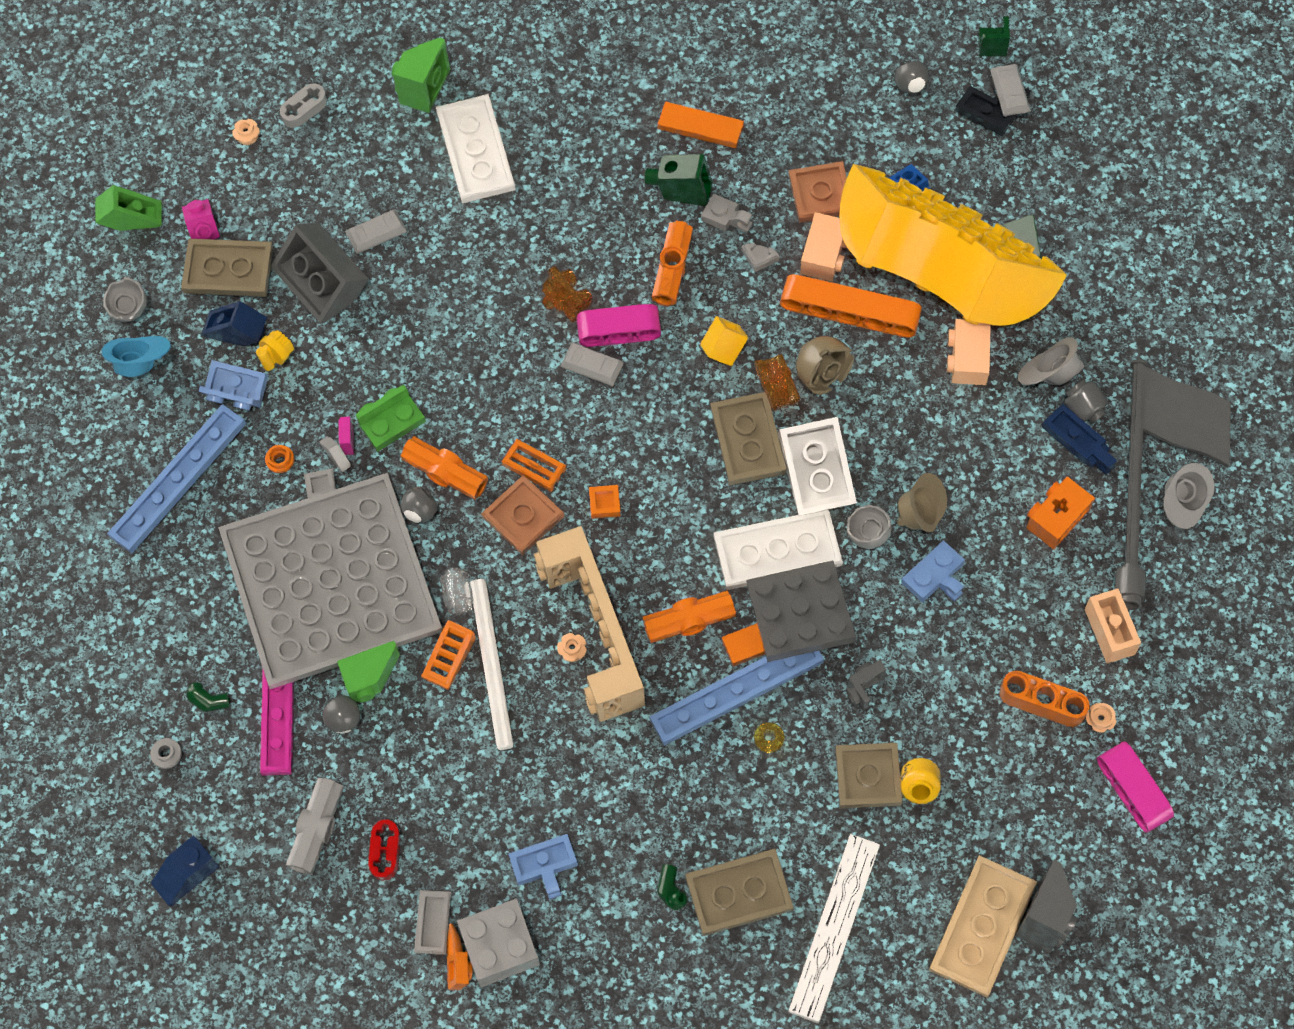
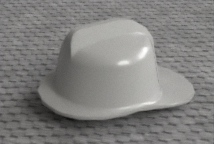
M1072 337L1062 339L1050 349L1031 359L1021 368L1018 374V381L1022 385L1037 384L1041 381L1050 385H1062L1070 381L1084 368L1082 360L1076 353L1078 348L1077 340Z
M1190 463L1184 465L1167 480L1164 491V510L1167 518L1174 526L1188 529L1195 526L1200 520L1214 494L1215 483L1208 468L1198 463Z

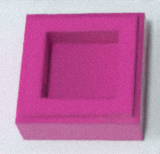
M350 416L340 417L338 419L339 445L345 455H354V427Z

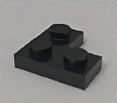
M969 86L955 109L959 114L1002 137L1018 115L1003 117L997 94L993 98L972 86ZM1024 87L1028 100L1031 95V90Z

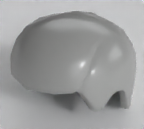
M124 277L120 281L110 283L103 296V307L111 318L120 322H130L139 318L147 306V295L139 282L129 277Z
M866 505L857 508L847 518V534L858 547L869 550L878 548L890 536L892 529L891 519L888 513L878 506Z

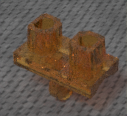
M554 266L548 270L549 277L543 284L542 292L546 296L542 304L546 309L555 307L559 312L563 311L571 322L577 321V315L590 306L592 295L587 289L575 291L573 287H575L577 279L571 269L560 272Z
M782 354L767 360L755 361V369L773 410L782 409L800 401V396L791 377V370L786 365Z

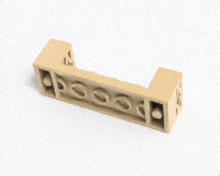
M582 526L537 541L538 552L533 555L540 580H547L549 588L552 589L579 579L584 595L588 596L594 622L598 621L599 634L603 646L608 648L609 661L612 668L587 676L588 687L584 688L590 714L596 713L599 722L644 707L643 684Z

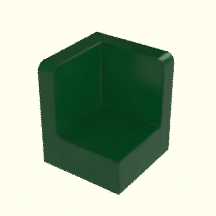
M1003 16L1001 27L979 28V57H1003L1007 55L1010 41L1009 16Z

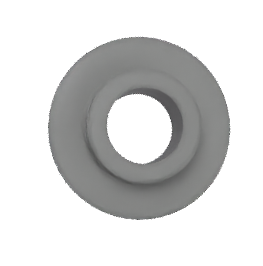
M170 738L157 741L152 746L150 752L152 762L162 769L174 767L180 761L182 755L179 744ZM169 748L170 754L166 757H161V751Z

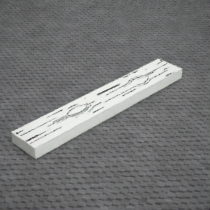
M850 834L788 1013L819 1024L880 844Z

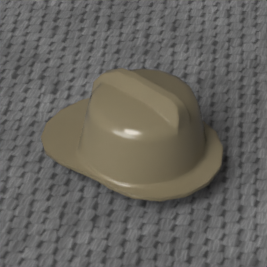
M924 473L918 478L912 489L899 498L898 511L900 515L897 520L898 526L906 525L911 530L923 529L926 532L934 531L947 508L946 490L942 481L936 475Z

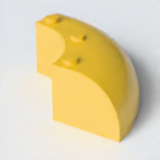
M857 164L852 165L843 188L839 217L844 243L855 256L856 262L866 268L877 267L914 282L917 288L926 292L931 291L948 302L963 315L965 321L974 325H978L980 322L1004 326L1024 321L1042 310L1054 298L1062 286L1067 274L1047 256H1043L1041 259L1033 253L1034 246L1014 238L1015 233L997 223L994 227L981 220L983 216L981 213L963 204H960L959 208L943 201L944 195L925 187L922 192L919 187L911 184L908 180L900 178L897 183L886 178L885 172Z

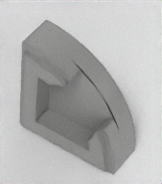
M756 243L742 245L741 251L754 272L770 266L780 259L778 253L770 247L756 245Z
M327 436L319 441L325 452L342 472L351 467V463L341 447L331 437Z

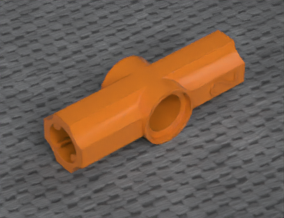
M676 220L673 223H669L664 248L660 253V264L652 293V301L662 306L676 305L681 280L685 274V263L693 227L683 221ZM669 262H677L678 264H676V265H668L667 263H669Z
M415 436L409 439L403 447L401 459L425 472L427 477L434 483L442 487H448L449 485L474 500L484 492L488 476L464 464L455 453L444 448L438 450Z
M727 590L698 600L695 597L682 599L676 602L672 608L644 616L642 619L650 643L678 634L682 636L697 634L703 631L707 625L736 617V612L731 595Z

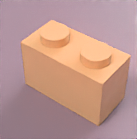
M815 212L801 259L800 274L833 282L835 272H841L845 256L840 254L842 247L847 248L842 238L840 218Z
M956 319L954 330L949 329L948 346L953 347V352L947 358V372L952 373V383L987 384L990 368V324L979 322L978 325H974L964 319Z
M1119 589L1090 597L1084 610L1106 663L1135 655L1141 645V641Z

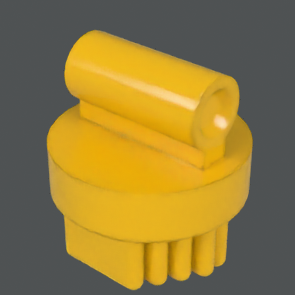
M276 330L259 341L260 347L256 350V354L264 370L270 371L275 367V363L282 365L289 358V355L294 350V346L290 339L285 337L279 330Z

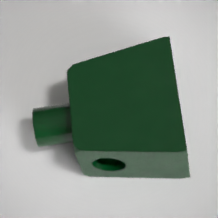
M704 154L664 155L661 158L659 169L647 168L645 171V184L659 186L664 199L707 206L713 181Z

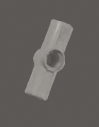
M326 778L317 779L307 809L304 808L297 821L295 831L297 836L286 863L288 868L303 874H313L323 844H326L332 835L335 824L334 814L344 789L343 785Z

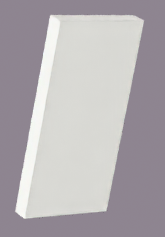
M489 94L436 107L462 203L516 190Z
M829 510L714 532V540L727 590L747 586L746 580L818 563L833 560L835 567H840L843 564Z

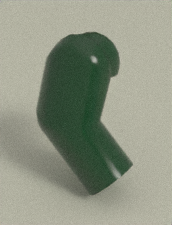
M198 682L190 684L186 692L189 702L203 712L229 708L231 706L228 692L211 695Z
M664 864L662 865L657 893L667 907L679 910L686 905L687 896L684 892L681 893L674 884L678 868Z

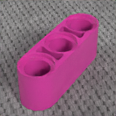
M653 304L586 310L580 312L576 317L579 343L585 347L651 341L661 336L659 310Z
M1123 741L1097 757L1101 771L1144 832L1148 833L1174 817V811L1170 803L1127 742Z

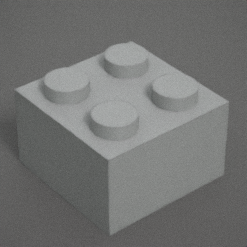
M517 898L457 920L480 987L540 965Z

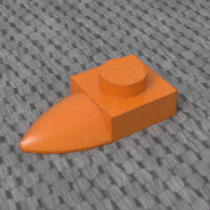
M450 923L447 939L448 990H461L472 979L473 968L472 963L468 961V952H463L461 940L455 926Z

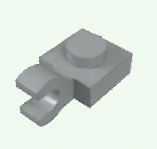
M713 194L701 214V221L724 231H727L729 225L743 232H748L752 225V222L749 221L752 214L739 210L737 203Z

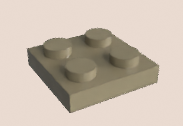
M897 743L836 745L839 808L902 805Z

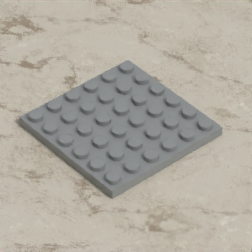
M388 473L218 527L270 689L339 667L338 660L394 640L396 646L399 647L442 632V626Z

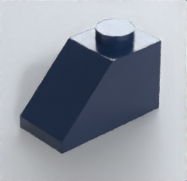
M238 301L210 310L201 335L205 338L239 346L250 345L259 342L263 337L267 317L245 303Z
M193 835L168 855L151 881V884L168 906L171 907L217 870L219 865Z

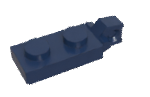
M1064 404L1042 423L1043 429L1084 464L1091 468L1095 465L1106 475L1115 468L1117 460L1108 453L1110 448L1105 444L1106 440Z

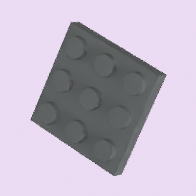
M833 560L746 580L767 662L856 642L855 632Z

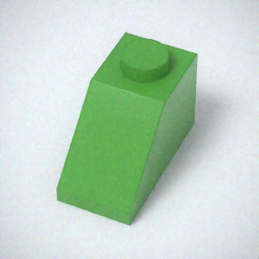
M112 185L95 199V223L118 231L157 228L162 225V204L160 200Z
M395 640L337 661L350 698L358 702H366L382 691L400 656Z

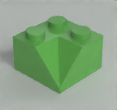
M437 38L404 51L400 60L394 63L391 75L394 77L395 91L397 92L400 104L430 113L450 71L445 39Z

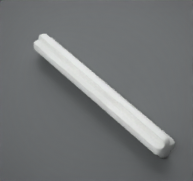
M478 579L470 582L496 745L498 750H506L513 747V740L487 584L484 579Z

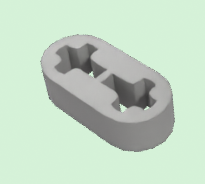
M309 84L285 101L280 108L283 123L291 128L299 127L321 111L327 103L325 90L319 84ZM311 95H313L314 97H319L317 100L313 98L309 99ZM292 111L293 113L297 112L298 115L294 116L292 114L289 115L288 113Z

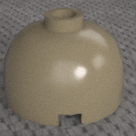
M830 336L816 337L801 347L796 361L797 375L814 394L822 395L829 393L833 389L828 386L837 379L841 384L850 372L854 362V356L850 354L852 350L837 338Z

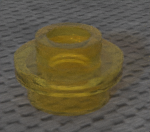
M766 722L759 725L755 730L754 742L759 750L773 753L783 746L785 736L779 725ZM770 732L775 735V739L767 741L763 736L765 733Z

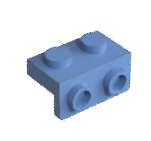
M212 360L205 387L200 386L199 392L206 394V400L223 404L224 399L234 401L233 407L250 411L251 406L261 407L269 375Z

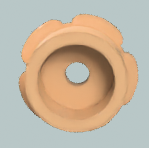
M239 120L234 125L233 137L241 144L250 145L256 142L260 130L254 120Z
M573 633L565 634L561 638L562 641L557 645L558 653L568 662L580 660L587 651L584 637L574 635ZM574 645L575 648L570 649L569 646Z
M1096 703L1090 707V712H1087L1086 721L1088 725L1092 726L1094 731L1103 733L1107 729L1111 730L1116 724L1115 711L1108 704ZM1103 716L1104 720L1101 721L1098 717Z

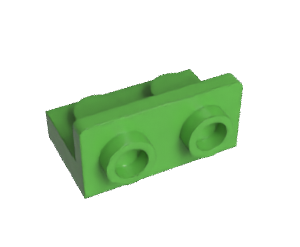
M405 385L388 390L381 399L364 405L355 415L359 427L377 452L426 422L424 415L409 396Z

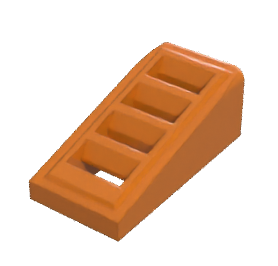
M448 620L421 675L422 679L449 690L476 640L475 633ZM454 635L462 639L463 642H458L452 639L451 636ZM448 645L458 650V653L454 654L446 650L445 647ZM442 656L452 661V666L440 661V657ZM437 667L448 672L447 677L433 672L434 668Z

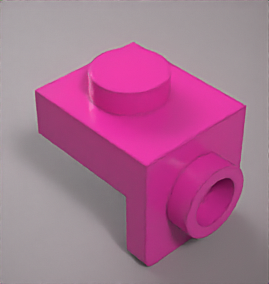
M208 199L194 200L182 207L184 220L191 239L213 240L220 237Z

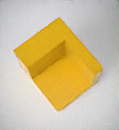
M716 316L700 346L709 358L731 366L748 340V336L740 325Z

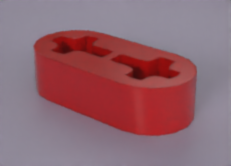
M387 819L378 821L372 827L369 848V870L373 877L381 881L394 877L397 873L399 862L400 831L393 821ZM385 828H389L390 832L394 834V836L388 837L387 847H383V840L378 836L379 833H384ZM382 853H386V860L388 864H391V867H386L385 871L380 873L379 868L375 864L381 863Z

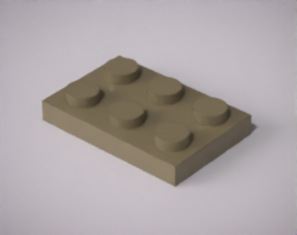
M188 239L181 285L183 294L267 297L273 254L272 242Z
M767 392L710 403L729 486L786 474L787 469Z
M776 849L685 874L702 936L787 913L794 909Z

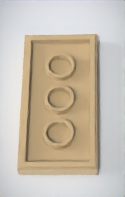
M979 855L929 971L988 998L1037 881Z

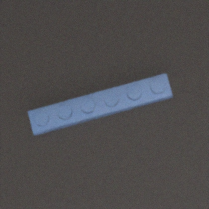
M222 404L107 533L108 536L132 554L246 425L245 420Z
M820 651L767 662L766 657L649 716L650 722L665 746L823 664L824 658Z

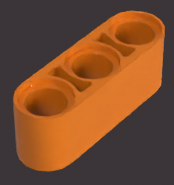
M1011 671L1006 674L999 692L1002 701L1007 705L1069 727L1080 725L1089 711L1090 704L1084 694L1021 671ZM1017 684L1021 687L1022 692L1013 693L1008 689L1007 685ZM1045 694L1049 696L1051 703H1041L1037 699V695ZM1069 704L1076 705L1081 713L1072 714L1067 710L1066 706Z

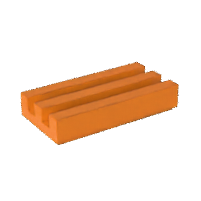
M519 439L515 440L501 461L502 466L521 476L524 475L528 480L550 492L553 491L555 483H558L561 479V474H564L567 469L565 464ZM518 449L556 469L553 473L538 463L518 454L516 451ZM511 459H514V460H516V461L522 463L523 465H525V466H527V467L533 469L534 471H536V472H538V473L544 475L545 477L549 478V480H547V479L541 477L540 475H538V474H536V473L530 471L529 469H527V468H525V467L519 465L518 463L512 461Z

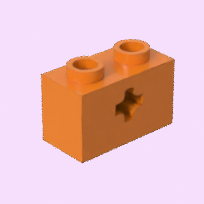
M1068 476L1060 484L1056 481L1046 493L1048 498L1042 504L1037 502L1027 514L1030 519L1026 528L1053 550L1089 512L1095 500L1094 496Z

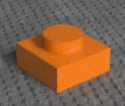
M618 485L589 487L591 519L621 516Z

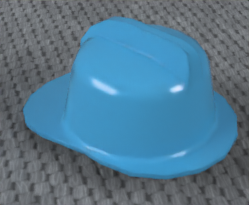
M161 336L118 338L111 340L103 346L102 356L105 360L112 363L115 373L125 377H137L149 372L153 368L154 361L168 353L171 343L167 338Z

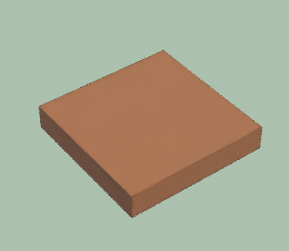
M843 161L789 170L788 176L799 223L813 221L815 212L833 217L840 216L841 197L847 179Z
M524 475L481 513L482 518L522 556L565 517L564 512Z

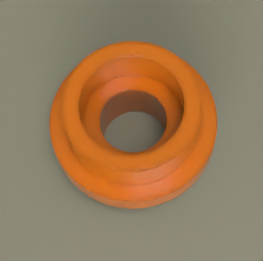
M284 445L272 446L265 456V463L268 469L274 473L288 471L293 466L295 460L292 450ZM277 458H285L282 463H276Z

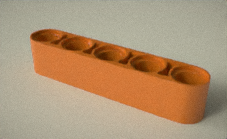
M795 274L787 276L780 299V305L792 312L906 338L915 336L922 307L918 303L910 300Z

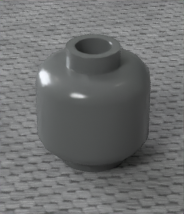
M1083 379L1065 392L1067 395L1064 400L1065 406L1084 422L1089 420L1092 424L1106 414L1103 408L1108 404V398L1096 382L1089 381L1086 383Z

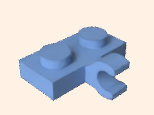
M943 540L901 579V583L922 603L938 588L943 590L951 600L955 601L963 594L961 590L964 586L951 576L964 565L965 559Z
M568 834L508 854L518 886L542 878L549 900L561 896L555 873L578 866Z

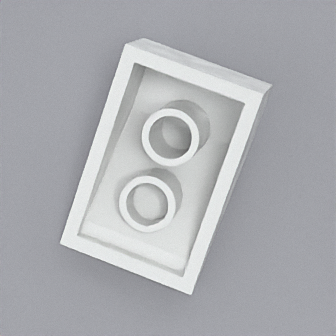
M838 417L779 430L780 446L799 516L857 503Z

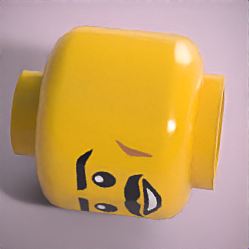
M914 758L903 766L900 773V785L904 797L916 804H927L938 797L941 790L940 770L934 762L925 758Z

